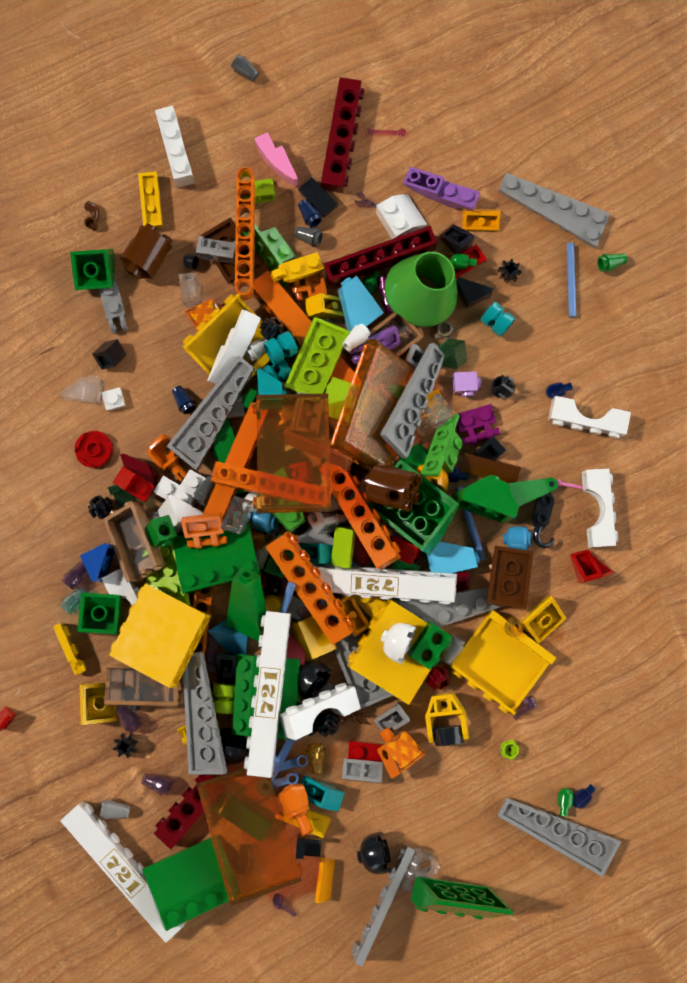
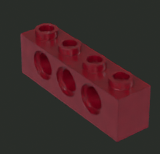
M215 774L199 775L195 779L197 784L192 789L189 786L181 795L184 799L180 804L175 802L168 810L171 814L166 819L162 817L155 825L157 830L153 834L170 850L227 786ZM199 788L205 789L207 796L200 797L197 790ZM186 803L191 804L194 811L187 812L184 805ZM171 819H178L180 827H174L171 824Z

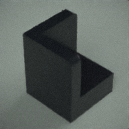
M115 339L104 342L92 355L101 370L115 367L126 356V352L119 340Z
M493 436L474 454L496 460L506 449Z
M298 834L296 859H304V856L319 857L321 837Z

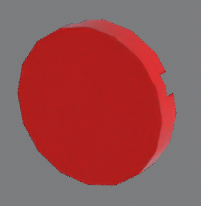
M96 430L83 433L77 439L74 447L77 460L82 465L92 469L106 465L113 455V444L110 438L103 432Z

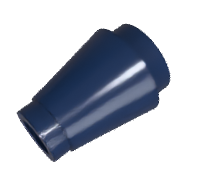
M307 199L301 200L298 203V207L305 224L310 228L318 226L322 221L321 213Z
M177 386L172 390L179 412L186 415L196 409V401L182 386Z

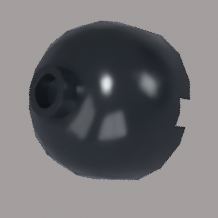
M306 661L299 667L298 693L304 699L311 698L313 696L311 693L315 690L318 691L329 680L331 675L328 672H332V670L321 661Z
M232 728L221 729L220 737L226 765L231 766L243 763L245 757H249L250 749L246 748L247 738L232 734Z
M382 831L366 836L360 845V851H357L359 863H363L365 869L373 874H386L391 871V868H387V863L391 862L387 840H382L381 836L384 835Z

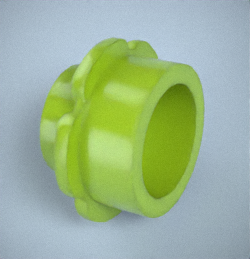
M513 740L504 741L500 746V753L504 758L512 760L519 754L520 748Z

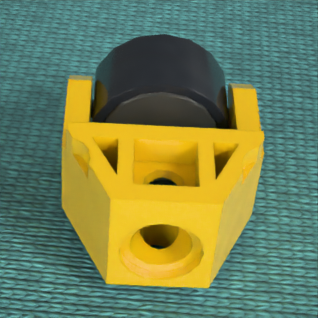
M454 693L433 695L425 715L429 743L435 742V746L464 743L465 739H469L466 710ZM442 701L447 703V707L442 705ZM455 714L461 720V725L434 728V720L437 716Z

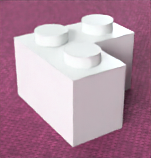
M191 469L181 485L163 476L154 493L164 499H167L171 494L194 507L197 502L192 499L194 497L193 493L206 478Z

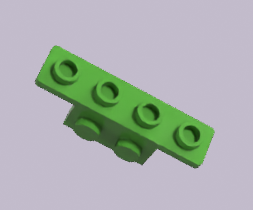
M255 224V251L260 255L270 271L278 269V266L282 263L295 259V254L276 227L260 232ZM248 231L243 232L245 236L250 234ZM283 279L278 281L283 288L289 284L284 282Z
M458 413L441 415L421 472L422 476H439L442 468L445 472H453L459 451L462 448V440L455 431L459 419Z

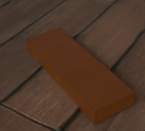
M464 453L460 472L483 478L494 475L498 476L501 481L514 483L517 482L521 467Z

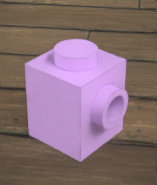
M477 371L454 372L452 376L453 395L473 397V394L477 393L478 388H481V378L477 377Z

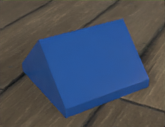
M104 543L80 555L91 581L103 582L101 578L107 576L115 554L113 545Z

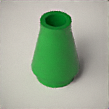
M625 253L602 254L597 259L599 270L606 273L627 263Z

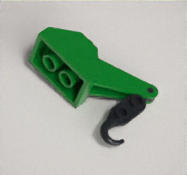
M489 475L452 494L451 498L460 504L459 509L500 523L515 519L519 506L537 499L532 515L533 540L541 548H548L554 543V538H551L548 543H543L540 536L541 532L549 524L554 506L552 491L558 487V482L555 478L550 477L506 483L501 481L498 476Z

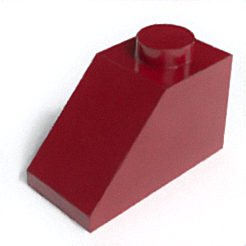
M124 453L120 454L125 468L153 485L158 484L156 479L159 476L155 468Z

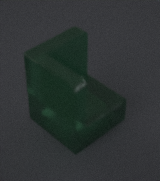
M448 338L439 345V349L445 355L442 367L458 369L467 362L464 340Z
M112 485L108 487L110 495L114 496L119 509L124 507V504L128 501L137 502L134 495L119 486Z

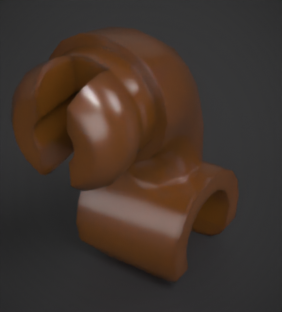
M87 201L84 208L91 213L92 217H87L84 223L86 227L93 223L91 229L95 231L98 227L99 208L95 203Z
M357 711L347 716L337 714L336 717L339 718L337 723L343 724L345 719L353 717L357 724H362V722L357 720V715L360 714L363 717H366L363 712Z

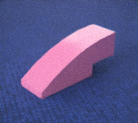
M268 132L254 138L256 147L268 166L286 182L295 187L298 186V178L283 146L275 148Z

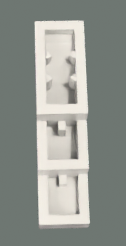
M241 310L235 328H231L225 345H221L207 381L216 385L237 357L243 358L260 322V317L246 310Z

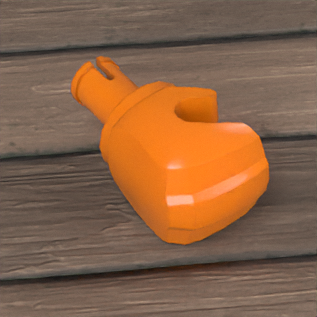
M162 434L149 445L148 456L164 471L170 469L179 482H182L188 472L179 463L180 457L172 450H170V453L167 451V445L171 439L168 435Z
M303 784L287 785L278 794L279 802L283 806L282 812L286 817L288 816L289 820L297 821L302 836H305L314 831L307 817L308 811L311 810L308 804L307 792Z

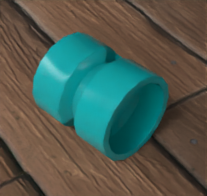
M494 302L481 317L480 321L487 327L491 326L492 331L498 337H501L516 318L509 312L504 313V308L497 302Z
M289 331L278 335L277 339L271 338L263 342L265 351L273 365L284 361L285 356L290 358L299 353L295 340Z
M285 359L271 366L268 364L261 368L280 382H286L291 372Z

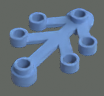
M301 738L297 740L287 739L278 757L275 753L272 777H260L257 781L256 789L260 795L270 796L274 793L276 787L286 784H297L299 776L296 772H290L288 776L275 779L280 771L297 766L305 767L308 764V757L304 754L299 755L295 759L285 761L294 742L299 741ZM299 758H305L306 763L300 764ZM295 775L296 781L291 782L289 777ZM264 783L269 784L270 788L268 790L263 789L262 785Z

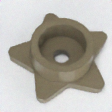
M446 319L444 322L434 326L436 329L434 338H444L447 342H450L451 334L457 328L449 323V319Z

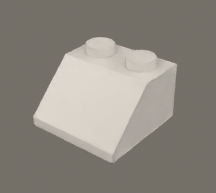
M408 194L392 196L376 205V215L391 239L427 226Z

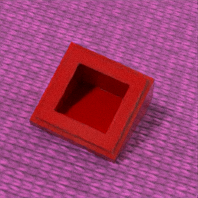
M7 706L0 712V731L5 730L16 717V714Z

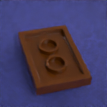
M230 217L200 236L207 239L233 242L236 239V225ZM245 249L240 254L247 255L250 251ZM254 255V269L260 266V263ZM214 261L228 285L234 282L235 264ZM243 268L240 273L246 274L249 272V269Z
M494 546L486 604L526 610L534 552Z

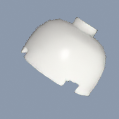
M396 623L391 626L389 631L384 630L381 641L384 642L383 650L389 659L403 664L405 660L403 658L404 654L409 651L416 627L405 623Z

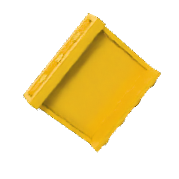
M230 294L223 301L225 305L221 309L217 307L210 314L212 318L207 323L205 321L201 322L196 327L198 331L193 336L189 334L182 341L184 343L182 348L208 375H210L221 345H225L231 328H235L241 310H246L256 315L239 297V294L234 296ZM261 319L250 343L264 338L260 333L262 330L260 329ZM266 352L258 361L254 360L253 362L244 354L243 359L255 368L250 379L257 373V369H261L270 360Z
M145 583L138 592L136 603L129 610L126 622L120 627V634L117 640L111 645L109 656L168 688H176L212 616L162 592L153 585Z
M388 599L380 605L378 616L370 621L368 625L370 629L366 635L363 634L357 643L359 646L356 651L350 653L347 659V666L409 705L430 670L407 655V653L404 654L403 658L405 660L403 664L389 659L384 653V642L381 641L384 630L389 631L391 626L396 623L412 625L416 627V630L414 631L415 634L410 646L411 648L427 622ZM439 633L434 634L432 637L433 643H437L440 640ZM429 650L422 652L421 658L424 660L429 657Z
M491 610L466 642L463 650L449 666L453 668L451 672L461 679L463 676L469 680L467 684L475 691L478 688L484 692L482 696L491 703L494 700L500 704L498 708L508 715L511 712L515 715L517 707L548 665L555 661L556 657L494 610Z

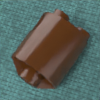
M146 223L145 226L141 225L136 236L129 242L120 256L125 270L137 279H153L162 265L165 256L172 249V239L165 234L161 236L156 232V228L149 223Z
M377 464L365 478L366 497L372 503L409 512L413 504H418L420 500L418 489L422 481V475Z

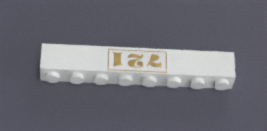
M312 563L313 566L319 569L320 577L323 581L330 585L332 594L342 593V596H353V594L361 595L363 598L380 596L381 599L386 600L395 597L400 598L402 601L419 599L420 602L424 603L433 600L439 601L441 604H450L455 601L457 574L385 568L380 570L357 566L346 569L329 564ZM299 566L298 572L305 574L304 568ZM308 583L310 589L316 590V586L313 583Z
M266 611V615H262L261 627H264V633L259 637L258 646L262 647L261 655H257L256 667H259V675H255L254 687H257L256 696L253 695L251 708L255 709L254 716H250L249 728H252V734L248 736L246 748L250 749L249 757H245L244 769H247V775L271 778L273 775L291 614Z
M82 801L61 820L62 824L165 943L168 942L184 927L186 922L168 931L164 930L142 868L145 867L132 858V852L119 843V837L106 828V822L93 813V807L89 803Z

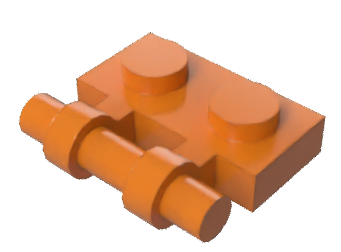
M323 272L306 277V285L303 286L300 285V280L292 282V293L296 298V302L303 301V293L308 292L309 297L320 293L327 294Z
M221 512L182 517L181 524L184 537H193V540L187 541L188 548L202 549L204 546L213 545V547H220V544H227V536L219 537L218 535L224 534L225 531ZM208 535H210L211 538H204V539H202L201 536H208Z

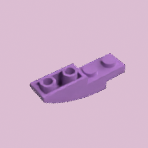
M413 167L409 168L403 185L411 190L454 209L460 207L474 211L480 197L479 191L445 181V178Z

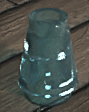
M79 587L63 598L59 606L69 615L73 612L76 613L80 607L81 593L86 592Z

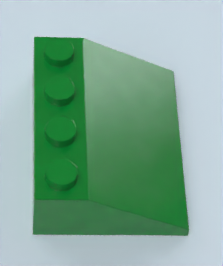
M401 459L394 466L395 468L419 474ZM423 476L418 489L420 500L418 504H413L409 512L369 502L371 508H375L378 511L381 519L428 555L431 554L441 541L460 506L458 502Z
M249 519L224 524V534L218 535L219 537L227 536L228 542L227 544H220V547H213L212 545L204 546L202 549L188 548L187 541L193 540V537L185 538L184 535L175 538L173 545L179 582L183 594L187 595L230 584L241 567L260 576L262 575ZM208 535V536H201L202 539H204V538H211L210 535Z
M238 654L232 721V734L251 736L252 728H249L250 716H254L255 708H251L253 695L256 696L257 687H254L255 675H259V667H256L257 655ZM286 658L280 714L285 712L288 707L297 706L300 659ZM279 716L277 739L293 740L285 737Z
M217 835L142 868L165 931L242 895Z
M420 876L415 878L411 901L420 911L428 912V910H435L440 914L450 912L460 917L471 915L476 919L513 915V910L488 886Z

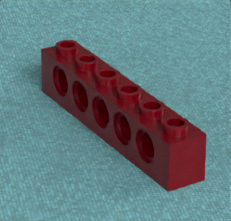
M339 78L321 178V187L325 191L343 193L344 187H348L349 176H346L347 169L351 170L352 158L349 157L350 152H354L355 148L353 134L357 135L358 123H356V117H360L361 114L359 100H363L365 88H361L362 80ZM347 99H352L353 102L348 103V102H346V100H347ZM345 116L350 117L349 120H343L342 118ZM346 134L347 137L341 138L339 135ZM342 151L344 154L337 155L336 152ZM334 169H340L341 172H340V173H334L333 170H334Z
M430 225L324 263V271L330 287L340 285L348 277L353 279L357 276L359 278L374 271L393 266L405 258L436 250L437 240Z

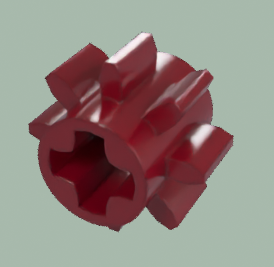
M442 665L439 668L437 666L432 667L425 682L434 691L437 688L443 690L450 682L448 678L450 673Z

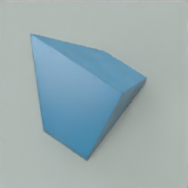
M227 619L209 630L211 635L227 653L247 654L249 637L227 627Z

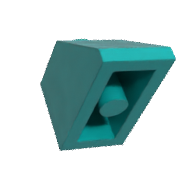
M257 369L259 411L283 410V402H286V390H282V382L262 369Z
M298 543L301 549L308 553L311 563L331 565L333 545Z
M303 775L300 784H303L305 787L308 801L322 809L339 811L345 792L331 784Z

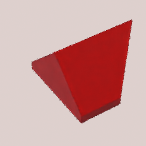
M589 549L570 554L578 583L588 582L615 573L593 556Z

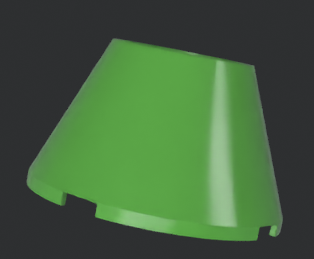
M426 252L397 262L391 268L385 280V296L390 308L396 315L399 314L406 319L407 323L420 327L435 326L448 319L458 301L455 271L450 260L440 253ZM417 275L428 277L436 284L438 289L425 286L418 279Z

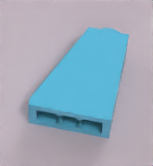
M357 276L353 279L348 277L340 283L342 287L338 290L347 330L351 332L353 327L359 324L368 326L384 313Z
M441 541L430 555L425 553L429 572L455 573L478 567L477 563H480L477 551L474 552L473 548Z

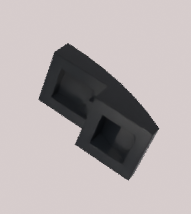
M310 178L298 189L299 193L321 213L323 218L338 207L332 197L313 178Z

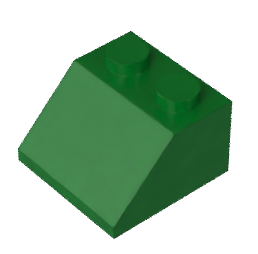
M113 249L70 252L75 290L113 288L115 275Z
M81 593L77 632L119 635L123 621L121 595Z

